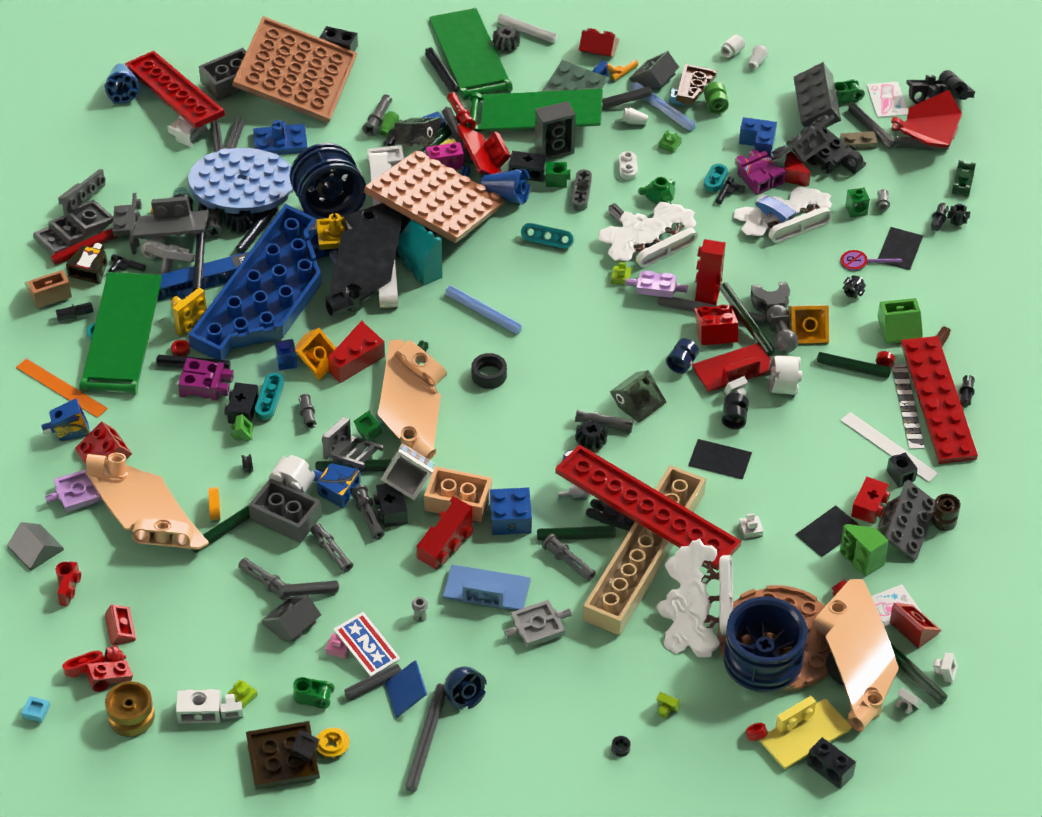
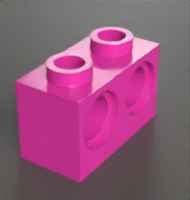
M460 142L426 147V156L438 160L446 167L461 170V167L464 166V153Z

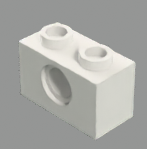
M187 689L178 691L176 706L178 724L221 723L220 704H222L220 690Z

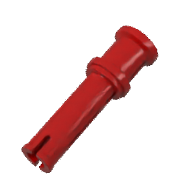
M456 93L448 94L447 100L456 113L457 122L473 130L476 127V122L471 118V113L465 110Z

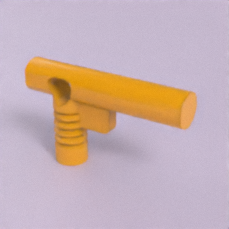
M634 60L625 67L619 65L616 68L608 63V71L613 74L611 80L615 82L639 65L638 61Z

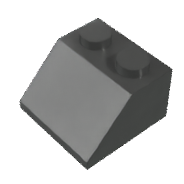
M669 51L648 59L629 79L634 83H640L644 87L649 86L651 90L655 88L660 89L667 84L666 80L676 75L675 71L679 66Z
M309 595L292 596L281 603L260 622L280 639L294 641L302 635L301 632L305 628H310L317 623L316 619L321 616V613Z

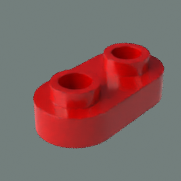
M91 651L67 660L63 663L62 667L66 676L75 678L86 672L87 664L105 662L101 651Z

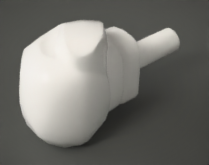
M570 485L571 490L558 493L559 497L572 495L573 499L582 497L588 499L591 497V494L576 485Z

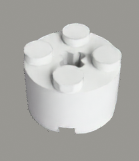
M778 355L771 357L769 364L771 376H768V387L771 393L798 394V382L802 381V371H799L800 357Z
M284 455L270 473L269 479L271 478L305 494L315 478L314 471L310 472L308 469L310 465L303 459L294 455L289 457Z

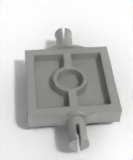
M546 600L511 612V619L515 627L504 630L506 638L518 634L526 647L529 648L564 636L565 629L561 619L571 617L572 614L569 608L558 612L552 607L550 601Z

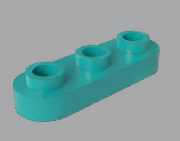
M527 223L521 229V235L527 241L564 249L570 248L574 244V236L570 231L534 223ZM529 229L534 230V234L531 236L528 234ZM548 232L551 234L550 239H546L545 237L546 233ZM565 236L568 237L567 243L563 242V237Z
M270 373L265 377L255 406L256 416L261 420H268L275 414L284 387V378L279 373Z

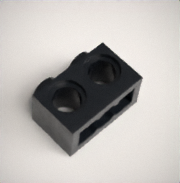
M326 26L319 37L354 52L358 47V34L356 32Z
M822 737L809 749L807 765L841 789L854 776L856 761Z

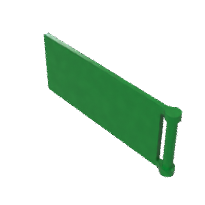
M477 8L429 17V21L463 100L471 97V94L474 92L487 94L502 90H513L512 82L506 74Z
M603 89L484 95L474 92L471 94L470 100L472 102L471 118L475 122L480 101H483L481 126L476 125L473 130L483 132L535 129V109L567 101L576 114L575 127L600 126Z
M107 273L83 376L79 384L80 391L102 390L130 392V394L138 393V384L162 282L161 275ZM88 380L128 381L132 383L130 385L88 382Z

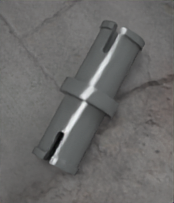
M302 394L298 398L301 406L300 415L303 417L305 428L313 429L317 425L314 417L315 408L312 406L310 395Z

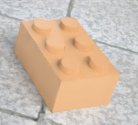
M435 466L424 494L425 511L440 514L442 511L446 512L451 505L449 500L452 496H455L472 506V521L482 523L490 501L492 478Z

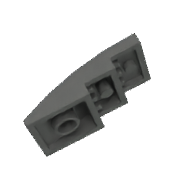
M93 199L80 204L69 214L64 213V216L49 221V227L34 232L33 238L53 255L97 235L113 222V216Z

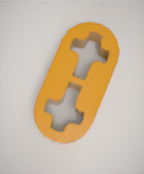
M208 488L210 520H221L219 488Z

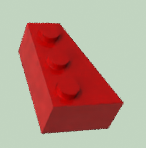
M704 239L703 245L699 246L697 257H700V259L697 260L696 270L699 271L696 273L695 283H697L695 301L717 305L720 293L719 286L722 284L726 242Z
M361 320L329 355V373L339 383L344 382L384 358L385 341Z
M452 496L449 500L451 505L447 511H442L439 514L441 519L435 528L431 526L417 545V559L436 570L441 564H445L449 556L460 548L461 543L465 539L470 538L473 533L472 506L455 496Z

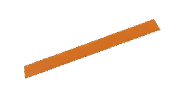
M25 359L16 366L19 370L71 401L77 398L81 408L96 417H99L108 409L28 359Z

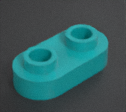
M723 164L712 165L704 179V188L709 192L719 191L727 178L728 168Z

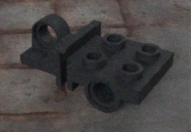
M950 70L943 71L938 80H936L934 75H926L925 80H907L906 82L909 86V98L915 104L925 101L927 97L932 98L947 90L950 91L953 98L961 100L974 98L975 91ZM921 92V97L914 99L915 94Z
M824 126L821 128L831 142L806 160L811 165H816L819 162L822 165V170L827 169V174L841 164L853 174H856L866 165L862 155L856 151V147L851 144L847 148V144Z

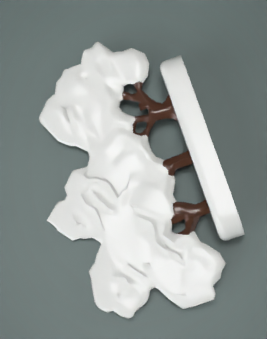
M798 186L791 192L790 200H783L782 197L774 196L773 198L784 202L796 213H806L780 224V220L773 213L767 216L758 207L746 206L736 209L733 218L746 221L741 228L746 235L762 236L766 229L771 228L769 238L774 243H781L827 225L833 218V213L828 209L832 206V203L829 201L832 195L821 193L818 189ZM761 194L760 197H758V199L756 200V202L768 195ZM811 204L812 209L807 210V205Z
M659 202L654 208V216L651 219L643 214L633 215L630 212H624L620 218L623 226H610L599 231V240L612 244L608 254L614 261H629L635 251H640L636 257V262L641 268H645L696 242L698 233L693 229L696 226V221L693 219L695 212L691 209H684L681 205ZM672 223L677 225V228H674V230L671 228ZM681 228H688L679 232ZM662 233H671L673 235L663 241L658 239ZM646 243H657L648 248H645Z
M700 539L692 541L690 546H682L665 563L669 575L680 583V588L678 590L672 589L666 595V600L661 601L655 606L663 618L672 619L674 622L665 632L664 647L675 655L684 651L687 646H690L697 657H711L712 651L716 650L720 645L719 639L713 633L712 628L716 623H720V632L723 636H726L727 621L733 611L731 555L721 556L719 572L716 573L710 564L715 560L717 550L713 546L704 545ZM703 561H708V565H705ZM702 566L708 569L707 573H710V575L702 574L699 568ZM703 578H708L706 582H702ZM712 579L719 580L718 596H709L706 592V585ZM713 601H719L720 617L718 618L709 615ZM710 622L708 627L703 626L704 623Z

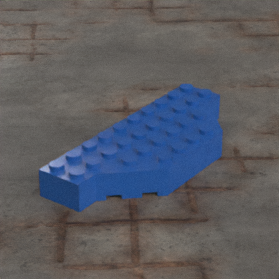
M287 204L282 207L188 334L189 347L213 359L224 360L231 349L284 338L321 286L320 268L310 243L317 232L316 218Z

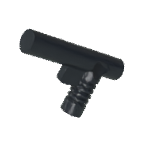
M728 177L716 199V203L722 204L727 193L733 194L734 191L744 193L746 186L734 184V178Z
M113 254L111 261L114 263L108 269V272H116L119 268L126 270L127 267L144 272L146 265Z

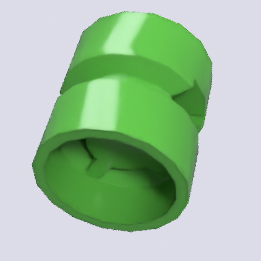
M712 82L705 86L704 96L708 111L712 114L724 113L729 107L725 86L720 82Z

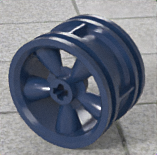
M755 597L737 605L727 621L723 655L724 666L730 677L742 687L756 692H775L794 683L802 670L808 633L803 615L792 604L775 597ZM764 632L773 633L777 636L772 640L769 637H765ZM748 634L754 642L748 646L738 642V640ZM790 646L793 648L788 653L780 655V649Z

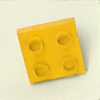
M335 213V218L331 214L329 218L317 219L319 250L339 248L342 232L345 231L341 225V220L344 217H340L339 214Z
M200 287L183 300L178 296L171 300L170 304L173 307L176 334L182 337L187 332H190L207 310L205 291Z

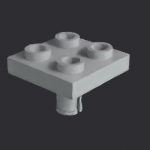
M153 242V245L146 244L145 246L146 252L163 258L160 274L172 272L174 260L194 262L195 255L188 253V249L180 248L177 245L169 244V246H166L163 243Z

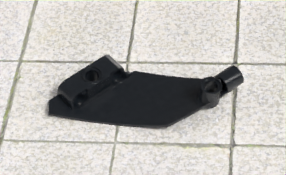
M380 203L348 214L341 220V225L345 231L341 235L330 296L326 297L325 301L326 309L330 316L345 311H359L364 299L391 282L403 218L402 213L384 203Z

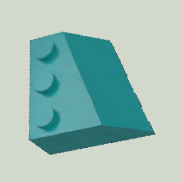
M411 220L399 235L396 256L401 258L405 267L412 271L415 279L425 286L443 278L442 239L440 237L434 238L433 232H426L423 225Z

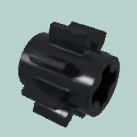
M956 204L950 206L947 218H951L950 223L953 225L961 226L964 223L967 224L970 212L966 211L967 206Z
M852 275L851 278L847 277L843 282L845 285L842 289H844V293L848 297L856 298L858 295L862 296L865 292L866 284L859 276Z

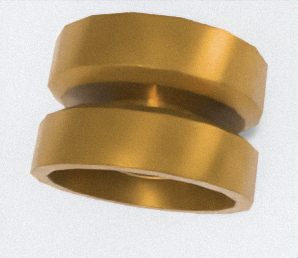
M134 681L122 682L112 687L107 693L105 706L109 725L114 732L121 736L132 737L144 733L151 727L154 722L155 713L151 692L145 685Z

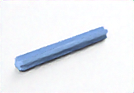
M635 82L631 86L632 91L644 88V86H642L638 82ZM654 93L650 97L643 98L688 131L695 129L696 123Z
M452 285L446 288L447 296L511 332L519 334L522 330L520 323Z

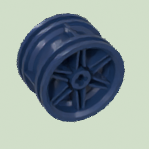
M320 143L308 147L296 157L290 168V184L298 197L304 213L316 219H326L331 214L335 218V213L339 214L340 217H345L348 214L359 211L366 199V193H364L366 182L357 168L352 155L340 145Z

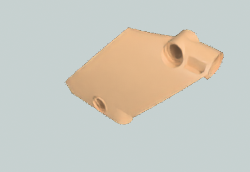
M401 339L391 340L388 346L378 417L396 435L401 444L431 460L436 455L434 442L441 397L435 386L447 376V372L441 364L411 340L406 342Z
M112 453L108 456V460L106 456L87 455L86 475H88L98 494L125 530L133 531L132 539L135 542L188 549H201L209 545V542L181 509L161 476L126 465V456L122 453Z
M850 579L817 615L812 628L825 635L850 700L852 710L848 716V723L854 730L861 732L874 718L880 716L883 701L899 668L886 630L864 580Z

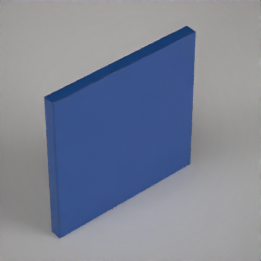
M416 660L385 683L395 717L397 718L427 695Z

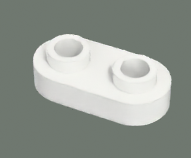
M626 151L619 156L620 177L628 181L634 180L637 177L638 170L637 156L633 152Z

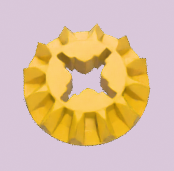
M327 728L316 737L320 739L317 748L318 754L321 753L325 758L328 756L334 759L336 756H343V753L348 751L349 737L346 732L339 728ZM329 741L332 743L336 742V747L329 746Z

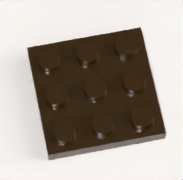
M309 721L246 732L255 790L320 779L316 753H314L309 764L290 755V749L300 730L312 735Z

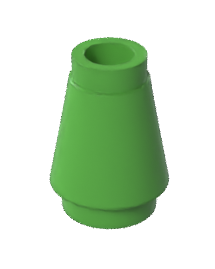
M388 111L384 114L379 131L381 136L388 137L389 131L394 128L400 119L397 113Z

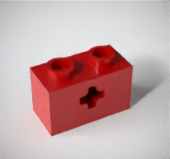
M866 476L853 503L851 517L874 524L876 518H880L882 515L883 503L887 504L889 500V484Z

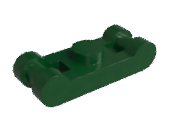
M963 160L958 161L952 194L961 193L969 197L976 163L971 162L969 164L964 163Z

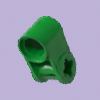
M856 79L834 83L838 105L860 101L865 95L864 90L859 87V82Z
M299 677L293 682V698L298 704L326 709L330 706L331 702L329 699L334 692L335 686L329 681Z

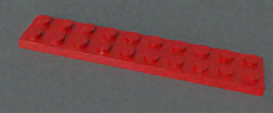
M580 444L555 468V473L678 548L690 546L691 542L700 539L706 546H713L717 550V556L710 565L716 571L719 570L720 557L723 555L732 556L741 546V540Z

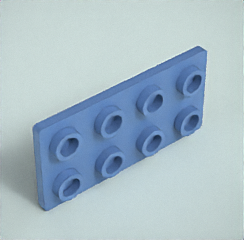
M451 565L443 598L517 611L524 608L531 578Z

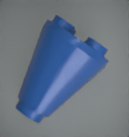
M119 63L113 67L106 79L105 92L112 102L116 104L127 103L137 98L139 83L126 65Z

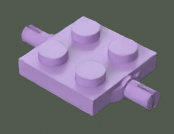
M641 271L639 278H626L625 286L636 287V294L673 298V294L676 291L687 293L688 285L677 284V275H672L671 273L660 274L653 271Z
M86 469L54 479L56 492L45 495L47 503L59 500L63 504L65 512L103 501L88 475H86Z

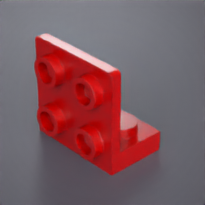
M102 421L75 447V450L85 464L88 454L106 456L107 460L108 456L112 453H122L126 456V459L132 455V452L117 431Z

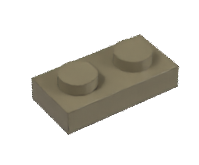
M875 131L840 133V140L847 144V148L851 144L856 149L877 148L878 142Z

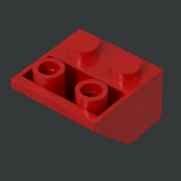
M587 28V31L582 30L579 51L614 57L619 38L613 32L603 31L602 34L596 29Z
M723 304L717 307L702 306L695 308L697 334L701 346L738 342V320L731 305Z

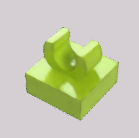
M619 262V266H613L611 284L625 285L626 278H631L632 267H626V263Z
M238 680L233 685V688L227 692V695L234 694L235 702L242 703V709L258 696L257 691L243 680Z
M659 692L656 698L658 705H660L658 710L659 716L667 719L671 710L678 713L681 707L679 699Z

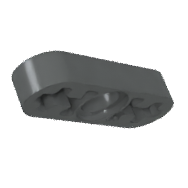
M583 169L576 173L572 195V208L576 211H583L588 206L592 183V173L589 170ZM583 188V189H585L586 191L580 192V191H578V189Z

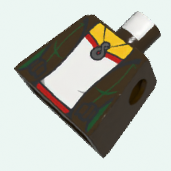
M95 243L93 247L81 246L66 263L68 277L101 284L107 267L104 246L100 243Z

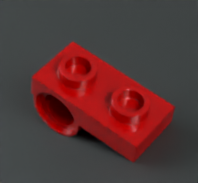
M72 561L61 562L55 568L60 586L57 595L61 606L68 607L70 599H73L75 596V586L80 582L82 576L81 571H79L78 562Z
M127 660L87 664L86 675L92 690L95 692L106 690L111 683L127 682L133 678Z

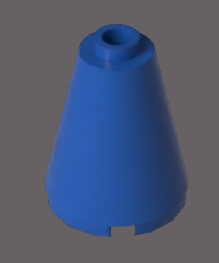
M526 169L484 175L479 184L486 187L487 191L495 192L501 198L519 205H523V202L528 200L530 193V184H527V179H530V176Z

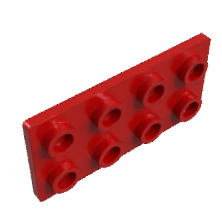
M458 124L456 128L459 131V136L463 139L464 146L469 151L470 158L476 165V170L482 175L501 173L500 168L511 155L500 134L494 131L485 140L482 134Z
M759 343L692 364L693 370L707 392L726 387L729 382L744 376L748 380L771 372L769 370L770 358Z

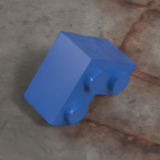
M743 117L739 144L755 146L754 149H757L760 153L766 151L768 156L771 157L776 137L777 122Z

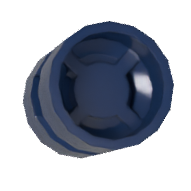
M686 338L679 339L666 358L667 366L678 374L686 373L699 354L698 346L692 340Z

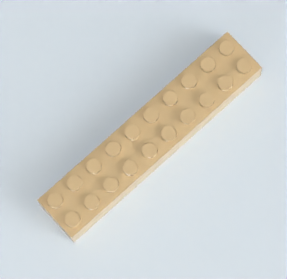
M670 465L655 490L694 512L705 494L706 479ZM635 522L583 605V621L620 636L674 545Z

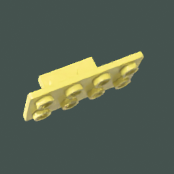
M809 696L777 715L776 728L769 731L767 736L759 741L784 769H787L807 757L809 749L822 737L832 742L849 732L851 725L827 699L816 703L813 697Z

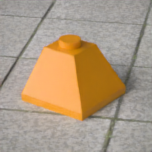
M829 305L788 306L790 316L789 329L797 334L798 344L829 343Z
M320 328L308 331L296 343L295 352L317 379L321 380L329 371L328 357L336 347Z

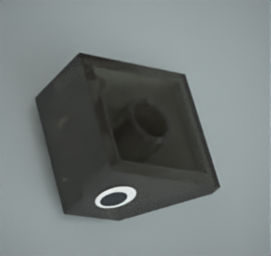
M441 117L408 118L394 123L396 144H403V147H411L413 144H418V147L429 146L428 143L436 139Z
M649 370L634 373L610 391L617 406L637 422L643 421L666 403Z

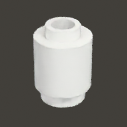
M733 35L724 42L721 47L722 54L729 58L744 49L745 41L743 37Z
M148 237L140 248L143 256L149 259L156 258V255L145 251L146 244L153 245V242L164 244V237Z

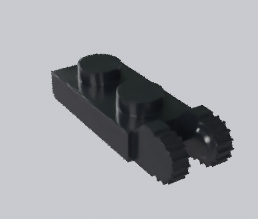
M598 499L591 500V507L586 511L588 517L598 520L600 523L630 531L635 523L634 520Z

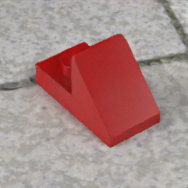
M792 151L786 153L784 182L809 186L811 172Z

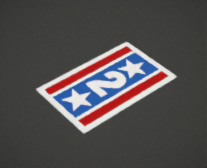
M364 612L334 628V631L370 676L401 659Z

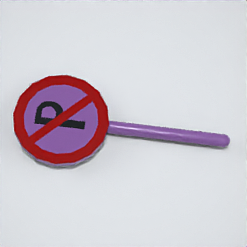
M849 250L841 256L840 261L844 268L855 271L864 268L867 263L902 262V259H868L865 253L859 250Z

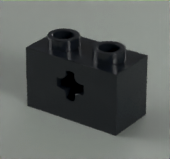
M512 151L509 171L526 169L530 176V179L527 180L543 182L546 172L547 155Z
M235 382L233 390L229 392V404L225 405L224 410L228 423L234 424L236 416L241 414L252 423L255 406L259 397L258 385Z
M387 483L376 485V493L373 494L375 505H379V509H377L379 521L383 520L385 528L407 524L408 513L403 493Z

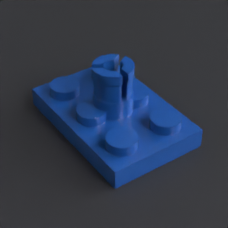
M276 120L272 123V127L253 128L255 149L281 155L301 153L308 148L305 124L286 125L284 121L281 123V120Z

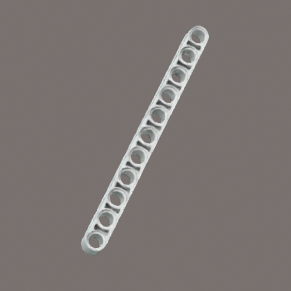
M387 152L369 153L371 182L388 171ZM372 197L373 206L382 203ZM395 261L391 282L379 289L380 308L398 307Z

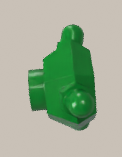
M657 177L645 187L639 188L638 193L645 195L648 200L655 204L659 202L671 204L672 200H674L675 181L672 179L667 180L665 177Z

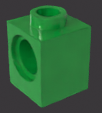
M546 162V187H567V180H570V169H567V162Z
M865 187L847 190L845 206L850 217L868 215L870 199Z
M367 411L353 421L357 431L364 440L372 441L383 433L380 424L370 411Z

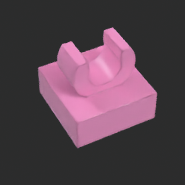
M332 633L326 647V654L346 659L349 648L337 633Z

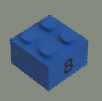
M529 487L490 489L492 535L532 533Z

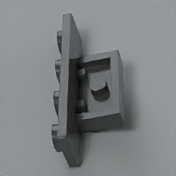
M103 169L97 170L82 183L75 184L58 197L59 204L63 205L64 213L69 214L105 186L106 179Z
M137 193L132 195V205L114 206L112 229L113 236L130 235V246L133 255L136 254L137 248L140 247L139 238H133L137 219L141 216L139 210H142L141 199L137 198Z

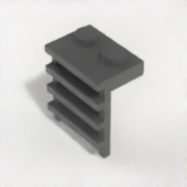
M345 417L324 433L321 440L323 443V459L327 460L330 457L333 458V462L342 461L345 466L352 464L355 469L365 467L364 462L377 450L382 451L384 449L383 445L352 436L350 419Z

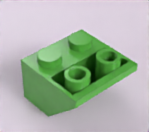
M916 298L880 302L877 317L886 344L900 343L905 339L923 337L921 310Z
M846 524L843 527L840 552L844 558H847L854 565L856 570L862 572L867 577L884 566L889 540L876 528Z

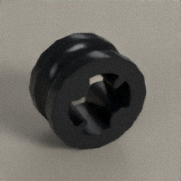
M251 454L247 457L241 455L243 472L247 470L253 471Z
M617 736L612 740L611 750L614 755L624 757L629 754L631 743L627 737ZM620 743L623 744V749H619L618 745Z

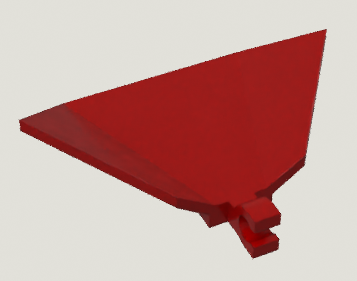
M947 90L909 107L906 121L893 117L891 120V124H893L892 131H901L903 134L929 146L948 148L958 131L962 112L950 91Z

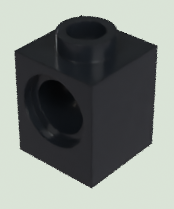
M906 452L894 455L888 459L886 471L898 487L903 486L907 480L910 482L916 480L918 468Z
M300 730L290 749V755L309 764L319 746L320 739Z

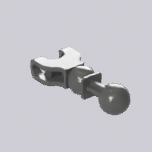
M787 282L778 283L779 288L773 292L764 290L761 285H751L750 297L753 307L766 315L767 322L771 325V331L778 332L774 339L776 348L783 353L794 351L798 346V336L789 329L790 316L786 308L789 305L790 288Z

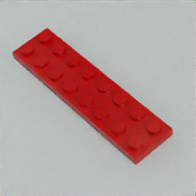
M155 51L125 63L138 80L195 129L225 116L223 108Z
M931 336L902 340L901 347L939 464L977 460L978 454L939 337Z

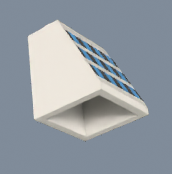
M401 444L380 480L415 500L433 473L435 463L406 445Z

